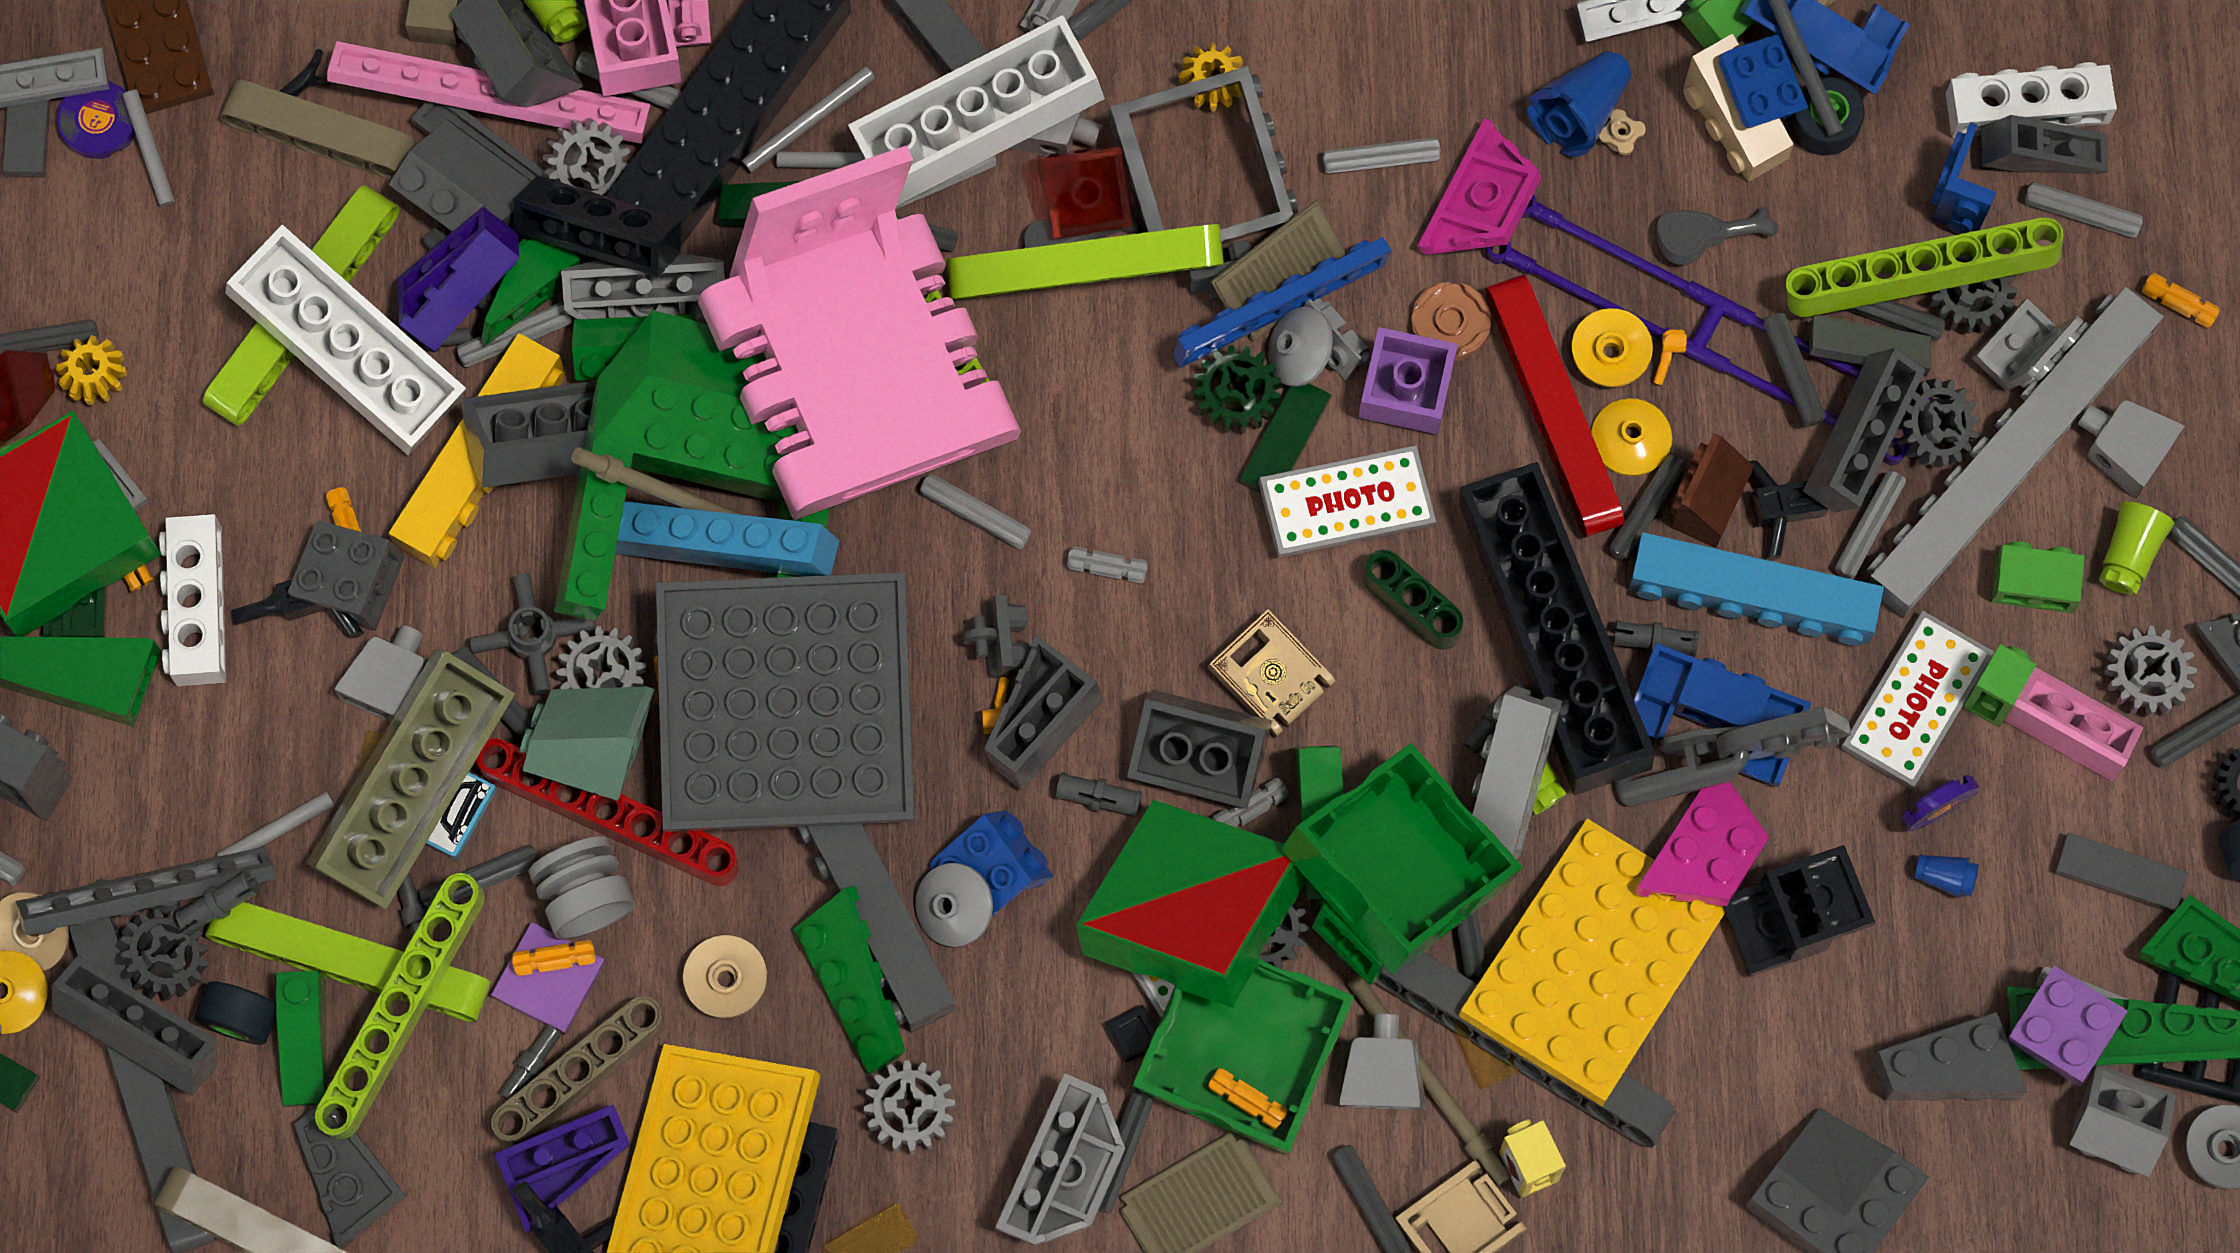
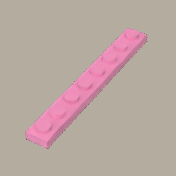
M338 41L336 42L327 70V81L570 130H572L571 120L579 121L584 127L586 119L592 118L597 121V126L602 122L612 126L611 133L616 131L622 134L624 137L622 140L640 144L643 141L650 113L649 103L614 96L603 97V94L578 90L526 108L514 102L505 103L499 99L491 88L493 82L488 74L482 70Z

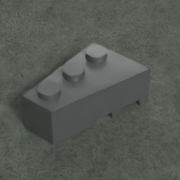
M1036 634L1030 645L1031 651L1023 669L1020 668L1015 679L1016 685L1008 702L1004 703L984 748L991 766L1021 790L1029 784L1103 701L1097 681Z
M1997 1012L1880 1050L1871 1060L1885 1100L1939 1101L1940 1099H1965V1101H1979L1980 1099H2005V1101H2019L2027 1092Z

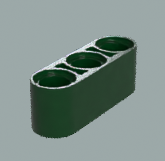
M1382 549L1375 551L1369 556L1364 573V583L1368 591L1434 648L1445 650L1455 646L1460 639L1464 622L1463 615L1458 607L1394 552ZM1384 566L1389 568L1394 575L1390 579L1381 580L1375 577L1372 571L1376 567ZM1408 593H1417L1423 598L1424 603L1416 607L1409 606L1404 602L1403 596ZM1441 619L1448 620L1455 629L1450 633H1440L1434 628L1433 623Z

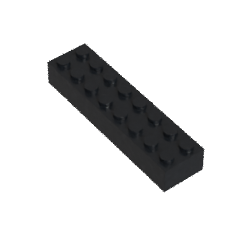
M749 0L606 196L681 219L682 247L720 195L722 184H728L741 166V161L749 155L851 14L850 0Z
M1538 462L1462 486L1460 489V509L1535 698L1540 700L1548 696L1562 701L1552 742L1573 795L1575 796L1652 770L1655 756L1654 749Z

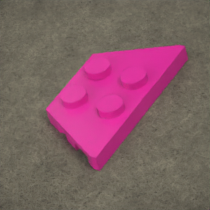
M1483 119L1418 243L1422 254L1429 255L1507 245L1542 179L1539 170L1528 158H1524L1520 154L1518 148L1509 139L1506 140L1490 119Z
M1729 781L1699 791L1640 882L1636 891L1638 895L1649 897L1650 893L1674 895V900L1692 902L1694 900H1701L1706 904L1727 906L1769 839V835Z

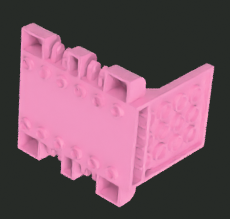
M907 145L754 197L731 268L730 278L705 289L698 301L719 351L736 346L733 351L738 359L748 358L762 352L766 357L765 361L753 364L743 372L746 381L748 380L751 383L742 389L740 399L751 425L768 419L765 424L768 431L770 430L771 432L796 425L799 433L785 437L775 445L778 453L789 454L780 458L774 464L772 470L793 521L1018 439L1021 433V429L999 381H989L980 384L988 378L983 369H975L962 375H958L955 369L957 366L971 362L978 356L975 348L972 347L977 342L978 334L966 308L953 309L955 304L950 297L940 298L927 304L923 297L926 294L939 290L945 285L943 277L938 274L943 273L946 263L923 214H914L899 220L896 217L895 208L913 162Z

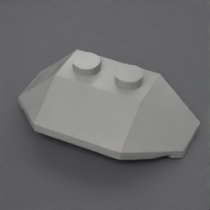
M686 253L679 254L659 277L601 259L561 270L564 311L577 319L642 317L648 316L654 310L671 315L695 314L696 321L706 323L698 301L705 289L725 280L724 260Z
M1064 1073L995 1229L1036 1246L1092 1226L1125 1151V1146L1103 1089Z

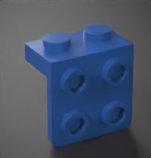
M1780 34L1725 51L1719 55L1720 67L1741 121L1746 128H1753L1777 119L1782 121L1797 112L1808 109Z
M1970 122L1966 133L1958 130L1930 201L1931 204L1937 205L1932 219L1948 225L1949 229L1959 234L1981 229L1996 194V191L1958 178L1978 126Z
M1007 810L984 814L933 858L930 863L931 870L943 864L960 863L978 871L986 880L992 893V917L1023 890L1043 886L1054 877L1047 867L1048 862L1044 854L1032 846L1023 833L1024 827L1022 823Z

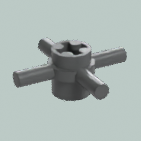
M518 574L514 576L519 609L512 614L507 630L470 637L472 653L511 646L519 656L528 659L534 694L542 695L551 691L545 656L553 649L557 637L578 634L582 630L585 632L595 630L592 620L579 617L553 621L546 612H543L535 605L530 574ZM536 625L537 631L542 635L538 639L534 637L526 639V641L521 640V638H525L529 634L527 626Z

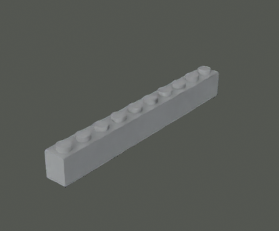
M2125 287L2117 297L2110 293L2095 311L2100 315L2092 325L2087 322L2082 324L2077 330L2080 336L2068 353L2065 354L2060 350L2052 358L2055 364L2041 383L2034 379L2020 396L2024 403L2016 412L2009 408L1995 424L1999 431L1994 437L1989 440L1984 436L1969 454L1973 458L1972 462L1965 469L1960 465L1955 468L1944 482L1948 489L1942 496L1938 498L1933 494L1918 512L1923 516L1914 527L1907 523L1893 540L1897 547L1889 556L1882 552L1867 569V572L1871 574L1868 583L1884 586L1881 601L1899 616L1904 618L2156 331L2164 316L2130 289Z

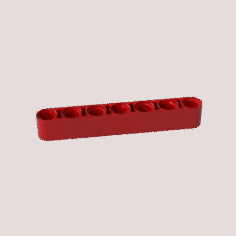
M1523 274L1486 287V298L1582 535L1587 538L1624 525L1625 519L1621 504L1528 278Z
M498 738L488 739L476 759L482 776L491 784L716 886H725L733 882L738 876L739 863L736 852L730 844L704 831L664 832L662 812L621 794L617 801L579 789L581 791L579 798L574 802L565 803L560 800V795L565 789L572 788L573 786L544 777L537 785H525L523 779L528 772L522 770L526 754L521 753L519 747ZM494 754H503L507 757L503 766L497 769H491L486 766L489 757ZM611 804L618 808L617 814L609 820H602L597 817L598 810L604 805ZM648 821L656 825L652 834L647 837H639L634 834L635 827L641 822ZM686 838L693 842L691 849L685 854H676L671 851L672 844L678 839ZM723 855L730 859L728 867L722 871H713L708 868L710 860L715 856Z

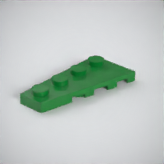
M852 886L843 889L793 930L868 1074L880 1072L906 1051L890 999H884L881 990L882 970L879 961L873 962L867 943V938L871 937L867 920L861 921L855 903L860 900L857 887Z
M2189 894L2143 947L2138 959L2240 1002V929Z

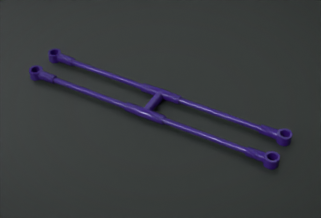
M1533 194L1530 200L1531 206L1526 208L1521 218L1531 216L1555 229L1559 227L1685 291L1686 296L1709 307L1693 338L1687 337L1686 351L1683 354L1721 373L1727 372L1796 407L1791 393L1730 363L1729 358L1706 347L1723 314L1747 327L1752 325L1766 332L1764 327L1765 320L1755 316L1756 313L1694 281L1688 282L1564 219L1562 214L1537 202ZM1510 243L1499 245L1505 249V253L1501 255L1492 252L1491 248L1494 246L1486 248V256L1492 263L1502 264L1505 262L1529 275L1533 273L1602 309L1613 308L1630 312L1538 265L1536 260L1511 248ZM1632 313L1645 324L1649 333L1659 337V341L1662 342L1663 333L1670 330L1668 327L1663 329ZM1794 336L1799 350L1809 354V343ZM1813 356L1856 379L1861 372V369L1847 362ZM1824 411V422L1834 427L1838 417ZM1893 438L1889 447L1898 448L1900 455L1894 457L1886 452L1883 461L1888 465L1901 463L1906 455V444L1899 445V438Z

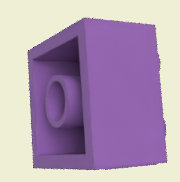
M1378 327L1360 403L1359 418L1438 435L1458 344Z
M2054 965L2010 1034L2008 1042L2080 1087L2128 1011Z

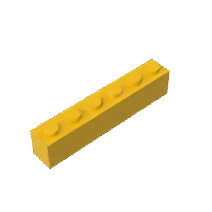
M518 333L478 396L561 385L565 376L561 357ZM464 418L388 533L395 547L434 569L441 559L446 561L451 556L457 544L455 537L463 525L468 527L473 522L479 509L477 503L484 492L490 493L495 487L482 488L470 461Z

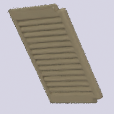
M1315 200L1210 282L1225 308L1232 307L1234 310H1237L1247 305V301L1257 293L1265 290L1271 293L1281 288L1282 283L1296 274L1305 276L1315 271L1316 266L1330 257H1335L1337 260L1346 256L1347 253L1321 205ZM1280 319L1248 334L1250 340H1257L1275 326Z
M1229 1132L1120 1196L1121 1201L1126 1204V1207L1122 1208L1120 1212L1145 1253H1199L1282 1204L1244 1138L1236 1142L1234 1134Z

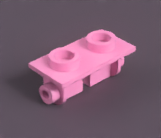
M668 0L669 15L676 47L711 44L708 0Z

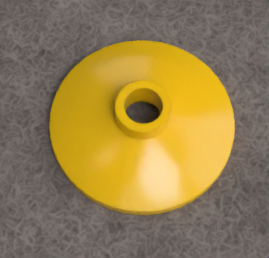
M1610 308L1596 311L1582 320L1573 335L1571 349L1575 365L1588 380L1601 386L1619 387L1632 383L1645 372L1652 357L1653 344L1647 327L1638 317L1621 309ZM1611 346L1617 349L1618 355L1614 358H1609L1604 354L1603 350Z
M1627 398L1610 403L1597 415L1591 430L1605 467L1623 476H1642L1656 470L1668 456L1672 444V431L1665 415L1653 404L1640 399ZM1635 427L1639 430L1640 436L1631 438L1626 434V429Z
M3 950L0 951V984L5 983L7 985L8 994L3 999H0V1026L2 1027L0 1034H13L27 1029L41 1016L48 1000V982L43 969L33 958L18 951Z

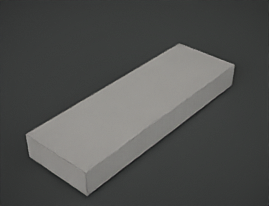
M102 48L0 65V108L110 89L105 53Z

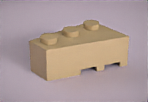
M1732 33L1692 56L1683 93L1688 104L1694 110L1699 109L1706 119L1705 126L1713 140H1720L1727 150V159L1734 171L1737 173L1742 172L1747 181L1750 182L1788 160L1794 144L1780 119L1753 128H1746L1743 125L1718 61L1721 53L1739 45Z

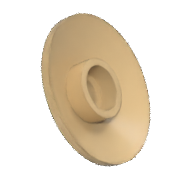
M29 891L12 893L0 901V951L12 950L24 953L33 958L43 971L53 967L66 953L69 943L68 926L56 928L48 934L39 935L33 933L25 935L18 917L16 901L42 895Z
M721 935L703 941L691 952L684 966L683 983L688 998L697 1009L712 1017L732 1018L748 1012L759 1002L767 984V969L762 955L750 942L736 936ZM726 973L733 975L734 981L730 986L724 987L718 983L721 975Z

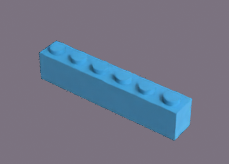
M624 502L615 554L798 576H829L832 573L839 540L822 524Z
M1642 532L1628 590L1637 592L1639 597L1647 600L1657 601L1662 597L1675 600L1679 606L1687 609L1698 610L1702 606L1717 610V613L1723 617L1738 619L1741 616L1758 619L1757 622L1763 626L1779 628L1782 625L1798 628V632L1806 636L1819 637L1822 634L1838 637V641L1843 644L1860 646L1862 643L1869 644L1875 633L1884 586Z

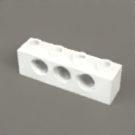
M2093 62L2081 63L2068 69H2058L2056 66H2043L2037 68L2034 72L2018 73L2014 69H2007L1990 76L1965 73L1957 76L1955 79H1951L1945 94L1952 138L1956 137L1958 130L1966 133L1970 122L1978 125L1974 136H1981V127L2009 115L2071 127L2110 124L2117 110L2110 65L2097 66ZM2061 90L2073 91L2078 99L2066 98L2061 93ZM2021 94H2033L2039 102L2030 103ZM1992 97L1998 101L1999 106H1989L1982 98Z
M215 514L166 518V532H160L159 535L161 555L167 556V570L161 571L160 574L162 594L168 595V610H162L161 614L164 635L169 634V649H163L162 653L164 673L170 674L176 686L226 683L222 526ZM190 555L200 556L198 564L194 567H181L186 557ZM188 595H201V600L196 606L190 608L182 606L184 599ZM192 633L202 634V639L196 646H183L184 640L188 635Z

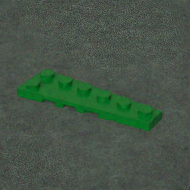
M2007 987L2010 1034L2039 989ZM2108 998L2128 1012L2093 1067L2240 1059V1011L2153 1003L2134 999ZM2011 1044V1050L2019 1071L2050 1069Z

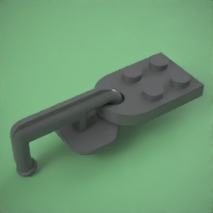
M1825 706L1745 727L1699 729L1667 737L1659 741L1660 750L1674 757H1686L1688 766L1635 780L1631 776L1616 781L1617 795L1624 805L1639 806L1724 784L1734 778L1746 766L1748 760L1775 755L1777 759L1790 758L1800 754L1799 748L1814 745L1817 749L1835 746L1839 744V738L1851 735L1847 718ZM1715 750L1718 751L1720 760L1701 764L1699 756L1710 754Z

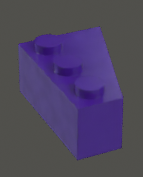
M481 207L397 278L399 325L435 352L499 279L516 264L520 257L518 234L487 208Z
M614 1104L495 1153L526 1233L529 1234L531 1232L529 1227L533 1225L532 1217L512 1192L522 1181L525 1180L546 1206L550 1208L557 1206L559 1208L631 1146Z

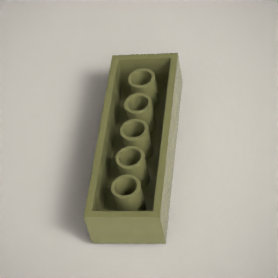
M435 649L306 864L376 906L387 909L516 693L449 652Z

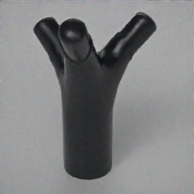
M317 49L309 64L284 86L280 92L297 97L309 87L316 85L330 86L332 82L327 81L326 77L316 76L323 51Z

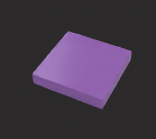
M531 922L515 952L529 950L530 953H533L535 948L568 943L569 946H575V944L566 939H557L554 933ZM595 954V962L593 964L579 966L578 963H572L573 967L540 973L536 969L533 970V974L518 976L514 972L511 958L491 996L503 1004L547 1026L550 1025L566 1035L606 961Z

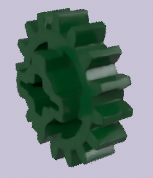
M1229 345L1228 355L1223 356L1216 350L1213 352V363L1206 360L1201 362V370L1204 374H1195L1194 384L1200 388L1194 390V400L1203 401L1199 405L1200 415L1211 413V426H1215L1219 421L1225 422V432L1229 433L1233 425H1238L1241 433H1246L1247 423L1252 422L1259 429L1262 427L1261 415L1268 418L1274 416V408L1271 404L1280 403L1281 394L1276 392V390L1281 388V378L1272 377L1276 372V365L1274 363L1266 366L1263 365L1265 353L1260 352L1254 358L1250 356V346L1246 345L1241 354L1236 353L1233 345ZM1218 375L1221 384L1215 387L1214 392L1211 393V382ZM1231 384L1235 385L1238 389L1245 387L1244 395L1243 393L1240 394L1237 389L1230 391ZM1264 385V395L1257 404L1254 393L1260 391V387Z

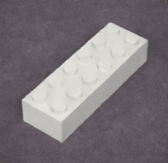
M1061 15L848 124L865 159L907 145L913 162L897 203L899 205L1105 98L1092 67L1064 16Z
M283 225L273 233L226 283L225 294L408 456L464 396L466 388Z

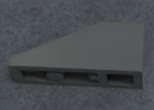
M2009 115L1981 127L1982 166L2013 172L2098 174L2108 172L2107 133L2015 115Z

